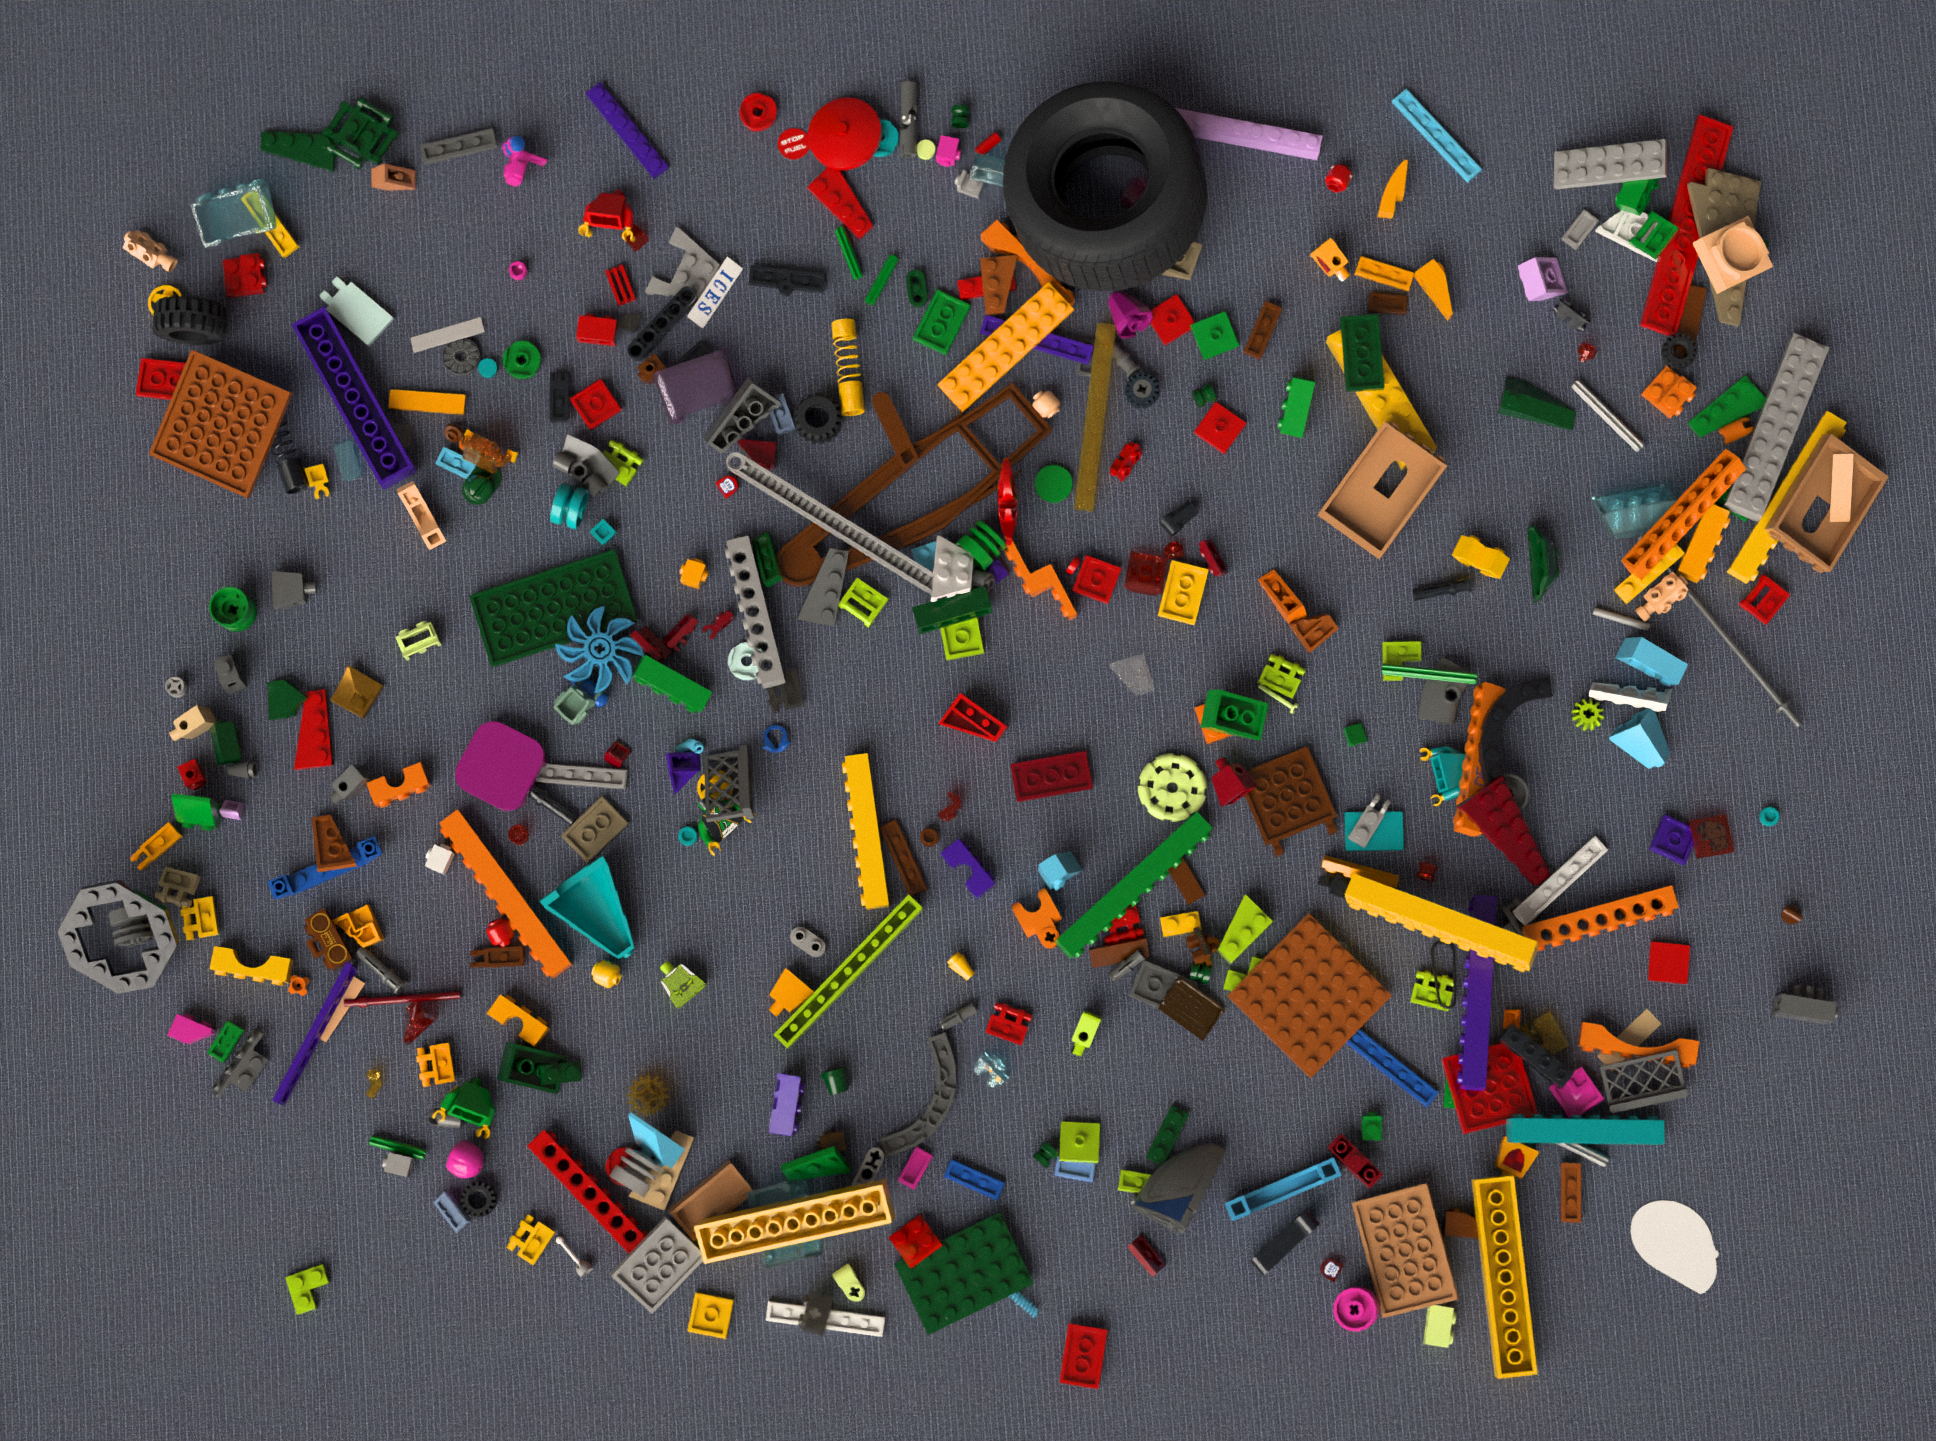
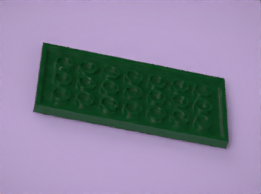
M615 549L469 595L491 668L556 648L555 644L567 645L573 643L567 633V624L572 615L586 636L592 635L587 627L588 617L599 607L605 606L600 622L601 633L606 632L609 622L617 618L629 619L634 623L638 622Z

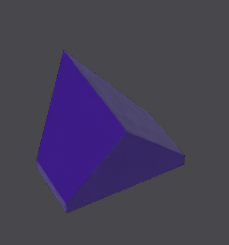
M698 753L666 754L674 795L700 771Z

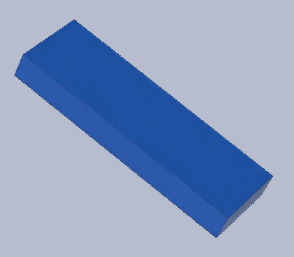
M951 1159L944 1174L945 1178L996 1201L1005 1184L1003 1181Z

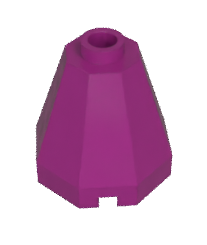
M1117 291L1110 295L1108 305L1117 334L1121 339L1133 338L1136 336L1134 332L1138 330L1140 332L1144 331L1153 320L1151 310L1124 291Z

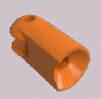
M1743 417L1719 428V433L1725 438L1724 443L1727 445L1750 434L1754 426L1745 429L1743 424L1751 419Z

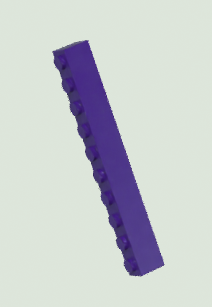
M1474 895L1472 900L1468 901V912H1471V917L1496 926L1497 897ZM1470 949L1468 957H1465L1464 968H1467V976L1463 978V987H1466V995L1462 996V1006L1465 1007V1012L1461 1014L1460 1025L1464 1026L1463 1033H1460L1459 1045H1462V1052H1459L1458 1064H1461V1072L1458 1071L1457 1083H1460V1089L1484 1091L1487 1075L1494 958L1490 956L1488 958L1481 957L1476 954V951Z

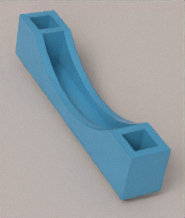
M1331 1158L1224 1203L1233 1222L1342 1175L1335 1159Z

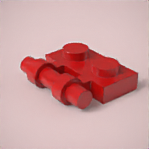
M1130 904L1125 909L1127 913L1122 918L1118 919L1116 917L1111 922L1113 926L1107 930H1110L1111 936L1104 937L1106 944L1117 943L1126 939H1136V937L1143 935L1142 928L1134 929L1133 924L1140 923L1136 905L1132 906ZM1127 926L1128 931L1117 934V928Z
M996 1002L994 1009L1001 1011L1000 1015L991 1014L985 1033L1022 1046L1028 1027L1021 1025L1022 1020L1030 1022L1032 1014L1027 1013L1026 1010L1021 1008L1018 1010L1010 1007V1004ZM1006 1014L1017 1017L1016 1022L1005 1019Z

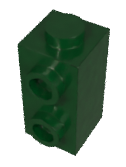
M219 720L214 722L215 724L210 728V734L217 765L236 763L242 756V748L237 742V728L234 727L233 721Z

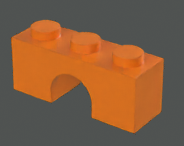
M419 762L402 769L405 780L399 787H391L385 776L366 783L374 805L384 808L391 805V801L396 799L402 801L409 798V794L414 792L420 794L427 791V787H430L431 784L423 764Z

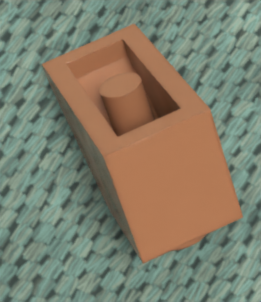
M382 164L371 169L372 187L383 190L416 189L415 170Z

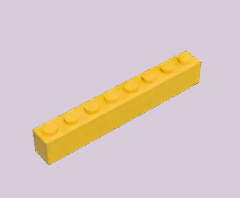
M868 753L845 756V762H842L843 773H847L848 780L844 781L846 792H850V799L847 800L848 811L853 813V818H850L851 830H855L856 837H852L854 849H858V856H855L856 868L860 867L861 875H858L859 887L863 886L864 894H860L861 904L866 906V910L889 907Z

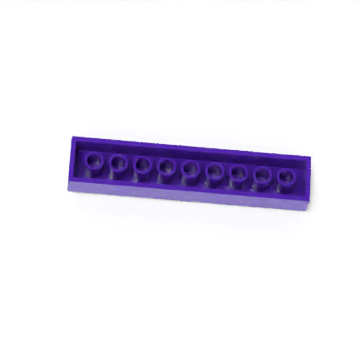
M325 306L291 324L382 489L385 490L416 473L414 465Z

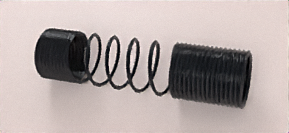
M281 422L282 425L279 427L286 425L288 422ZM291 431L281 432L275 437L285 436ZM287 440L277 445L272 444V446H275L272 453L278 455L275 462L278 463V472L286 494L299 493L309 486L300 458L293 457L277 462L281 455L294 453L297 449H290L281 454L274 453L275 448L278 446L291 444L294 440Z

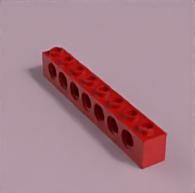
M543 1130L527 1147L629 1254L649 1233L645 1229L641 1231L637 1227L639 1223L633 1216L627 1217L623 1212L625 1208L618 1201L614 1203L609 1198L612 1194L605 1187L601 1189L596 1184L598 1182L597 1178L591 1172L587 1174L583 1170L585 1166L580 1160H573L570 1156L572 1152L564 1144L560 1146L556 1142L558 1137L551 1130L549 1132ZM549 1146H554L556 1153L549 1157L546 1150ZM562 1160L569 1161V1168L565 1171L560 1169V1162ZM576 1174H581L583 1177V1181L579 1185L573 1182V1177ZM589 1188L596 1190V1196L593 1199H589L586 1195ZM603 1202H607L610 1206L609 1211L606 1213L600 1211V1205ZM616 1216H621L623 1219V1224L620 1227H615L613 1224V1219ZM634 1230L637 1236L634 1241L630 1242L627 1240L626 1235L628 1231Z

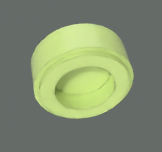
M930 140L920 141L917 145L918 156L924 160L931 159L935 154L934 143Z

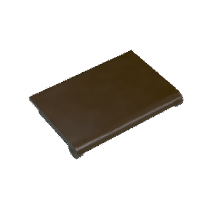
M1178 976L1158 1007V1010L1204 1041L1220 1015L1224 1013L1225 1008L1187 980Z

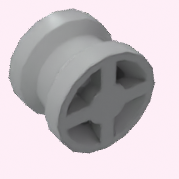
M171 677L166 681L165 689L171 696L180 698L186 694L187 685L179 677Z

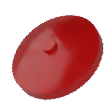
M840 98L825 104L814 115L808 129V143L812 153L820 163L835 170H850L865 164L874 156L882 139V125L878 115L870 105L855 98Z

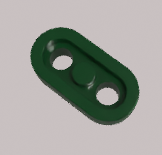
M912 270L906 276L909 303L914 308H922L927 303L925 277L921 271ZM916 278L919 282L914 284L912 280ZM916 297H921V301L916 302L914 299Z

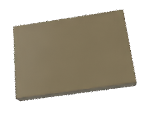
M601 796L561 837L588 864L629 822Z

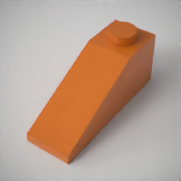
M1274 569L1258 579L1288 624L1308 618L1304 605Z

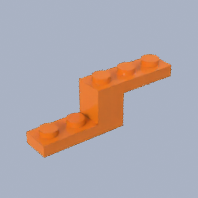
M1012 541L1011 545H1006L1007 550L1004 552L1008 560H1012L1015 564V567H1013L1014 572L1018 578H1022L1024 582L1022 587L1025 593H1030L1031 597H1034L1053 588L1051 593L1056 601H1060L1062 605L1060 610L1063 616H1068L1069 620L1076 618L1077 613L1052 565L1049 564L1030 574L1014 542Z

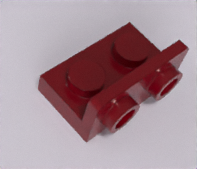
M644 626L639 632L635 630L630 634L631 638L641 646L642 650L659 663H662L672 653L647 626Z

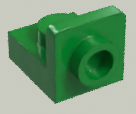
M1367 1112L1366 1116L1361 1117V1141L1382 1140V1116H1378L1377 1112Z

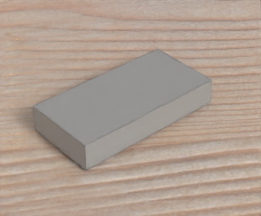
M1584 209L1561 240L1574 250H1577L1599 222V219Z

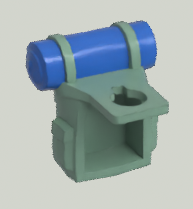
M590 678L582 682L570 681L572 686L567 691L560 693L554 701L555 705L553 708L572 725L581 724L589 715L588 711L592 707H603L609 699L605 691L594 694L596 684Z

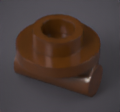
M447 424L444 429L446 439L454 443L459 442L466 430Z
M1794 905L1785 906L1781 912L1782 920L1787 924L1800 922L1803 917L1799 908Z

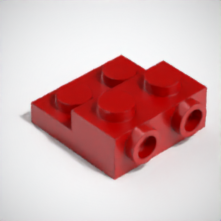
M259 253L240 255V258L223 260L227 298L265 294L264 287H267L266 276H263L265 260L261 258Z

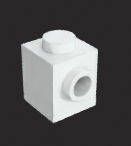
M434 844L433 848H430L427 852L426 858L428 860L425 866L446 875L455 854L450 851L451 847L440 844L439 847Z

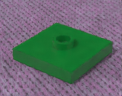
M1226 311L1190 325L1203 360L1239 347Z

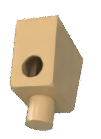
M196 705L173 721L176 728L169 731V734L174 741L181 737L193 739L210 730L215 724L216 719L210 708Z

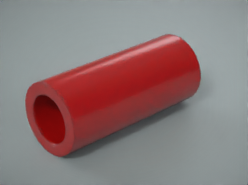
M994 132L974 150L980 157H983L1001 141V138Z

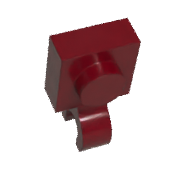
M729 610L725 613L721 612L715 618L716 622L714 625L703 627V633L707 630L713 631L712 635L709 636L710 640H713L719 632L734 620V616Z

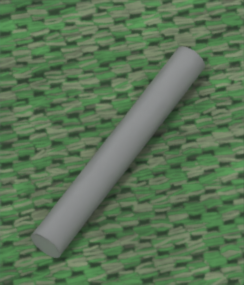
M1594 607L1593 615L1648 631L1650 627L1649 623Z

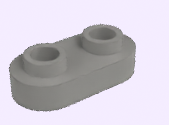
M796 927L792 930L790 939L795 946L815 958L825 953L826 946L822 939L803 927ZM798 933L803 934V938L801 940H798L796 938V935ZM814 944L819 945V949L817 951H814L812 949V946Z

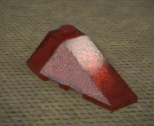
M420 1001L412 1002L406 1008L407 1012L404 1014L403 1042L408 1046L437 1019Z

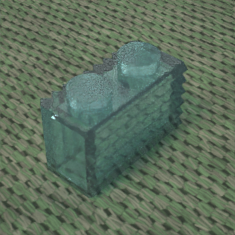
M977 153L970 179L1003 187L1005 159L1002 160L1001 158L998 159L997 157L994 158L990 157V155H980Z

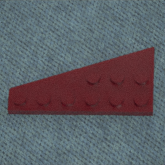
M1497 776L1457 805L1458 809L1463 811L1468 816L1467 818L1480 828L1485 837L1498 850H1501L1510 862L1516 865L1518 871L1532 885L1537 886L1551 876L1503 776Z

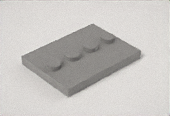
M664 1217L610 1275L652 1314L702 1263L703 1257L701 1250Z

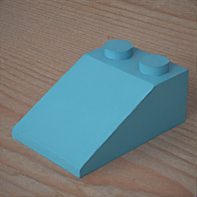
M630 1112L628 1116L635 1142L642 1148L640 1152L649 1158L654 1156V1161L661 1167L667 1165L672 1169L685 1149Z

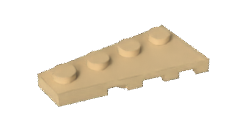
M675 1131L670 1139L685 1150L672 1169L667 1165H664V1167L658 1165L662 1169L660 1173L651 1169L650 1173L657 1178L654 1180L646 1177L645 1181L651 1186L646 1196L642 1197L632 1191L629 1197L661 1210H666L694 1141V1137L679 1131Z

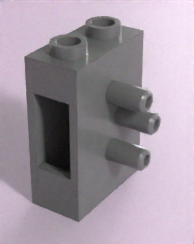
M1798 984L1794 985L1793 995L1780 994L1774 997L1772 1016L1823 1025L1830 1024L1838 1018L1839 1008H1836L1837 1002L1822 1000V988L1815 989L1814 999L1813 986H1806L1805 997H1801L1802 986Z

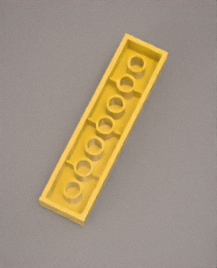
M1338 330L1327 337L1326 343L1344 372L1341 330ZM1382 355L1384 390L1355 393L1377 430L1385 421L1387 423L1392 421L1400 427L1398 431L1403 434L1408 432L1415 437V443L1418 445L1423 443L1431 449L1429 453H1435L1437 446ZM1396 461L1401 470L1407 468L1402 461Z

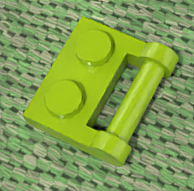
M856 578L839 602L838 607L849 611L869 628L889 600L862 580ZM850 598H853L872 613L868 616L848 601Z

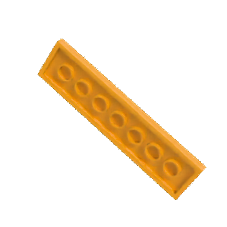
M1048 282L937 385L962 412L967 410L1065 320L1074 309Z

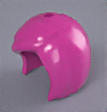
M461 1140L450 1151L446 1167L453 1175L459 1178L473 1177L483 1168V1153L470 1141Z

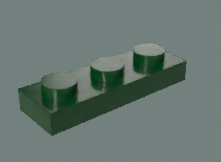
M767 531L753 539L752 543L765 586L770 587L784 578L772 535Z
M1171 1105L1145 1157L1146 1159L1160 1166L1166 1161L1189 1115L1188 1113Z

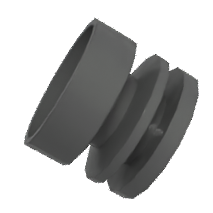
M125 907L108 913L110 926L120 927L119 930L112 933L113 937H120L114 940V946L131 947L155 938L153 932H147L152 929L151 925L143 924V922L148 920L147 914L129 918Z

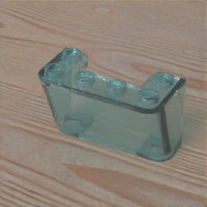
M261 178L249 184L242 183L236 185V189L233 190L227 187L218 190V194L213 195L212 192H208L195 198V202L191 203L190 206L204 248L223 243L232 238L251 233L258 234L277 228L268 181H264Z

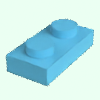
M443 447L435 462L437 466L465 479L468 478L473 469L478 465L477 462L446 447Z

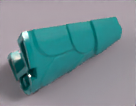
M603 856L598 857L595 862L592 861L540 901L545 909L568 923L570 927L590 938L592 943L618 959L622 956L627 958L634 953L633 948H635L627 916L623 913L608 862L605 861Z

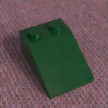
M506 1041L497 1080L558 1094L561 1083L542 1085L540 1066L566 1063L567 1056Z

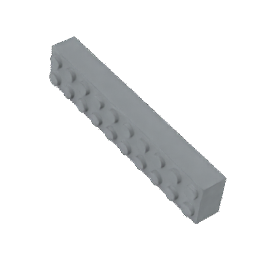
M1795 333L1789 339L1741 459L1746 470L1731 485L1722 508L1756 522L1763 517L1829 347Z

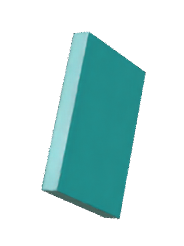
M1363 812L1344 813L1345 851L1404 850L1403 812H1385L1383 819L1365 848L1348 839Z

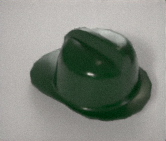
M484 462L477 465L462 486V493L467 502L473 505H481L487 502L501 483L500 470L492 463Z

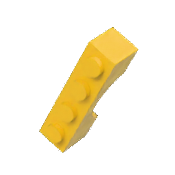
M214 946L210 969L215 971V975L226 976L227 973L234 974V978L245 979L248 976L253 977L252 981L264 983L266 979L272 980L271 984L283 986V983L290 982L294 960L270 956L268 961L262 966L249 968L241 963L236 950Z

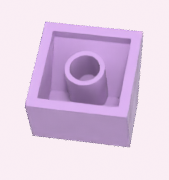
M1534 257L1518 265L1519 276L1523 282L1528 301H1542L1568 293L1557 258Z

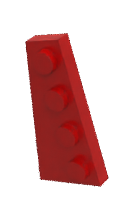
M827 167L807 186V189L859 240L873 228L872 223L840 170Z
M326 690L307 691L305 695L308 699L304 702L294 770L333 766Z

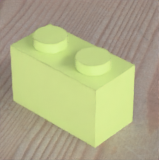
M1437 1305L1428 1307L1423 1344L1448 1348L1449 1344L1453 1343L1454 1333L1451 1332V1325L1455 1324L1456 1313L1453 1312L1454 1308Z

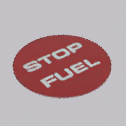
M787 129L778 139L779 152L785 158L791 160L800 159L809 151L808 135L800 129Z

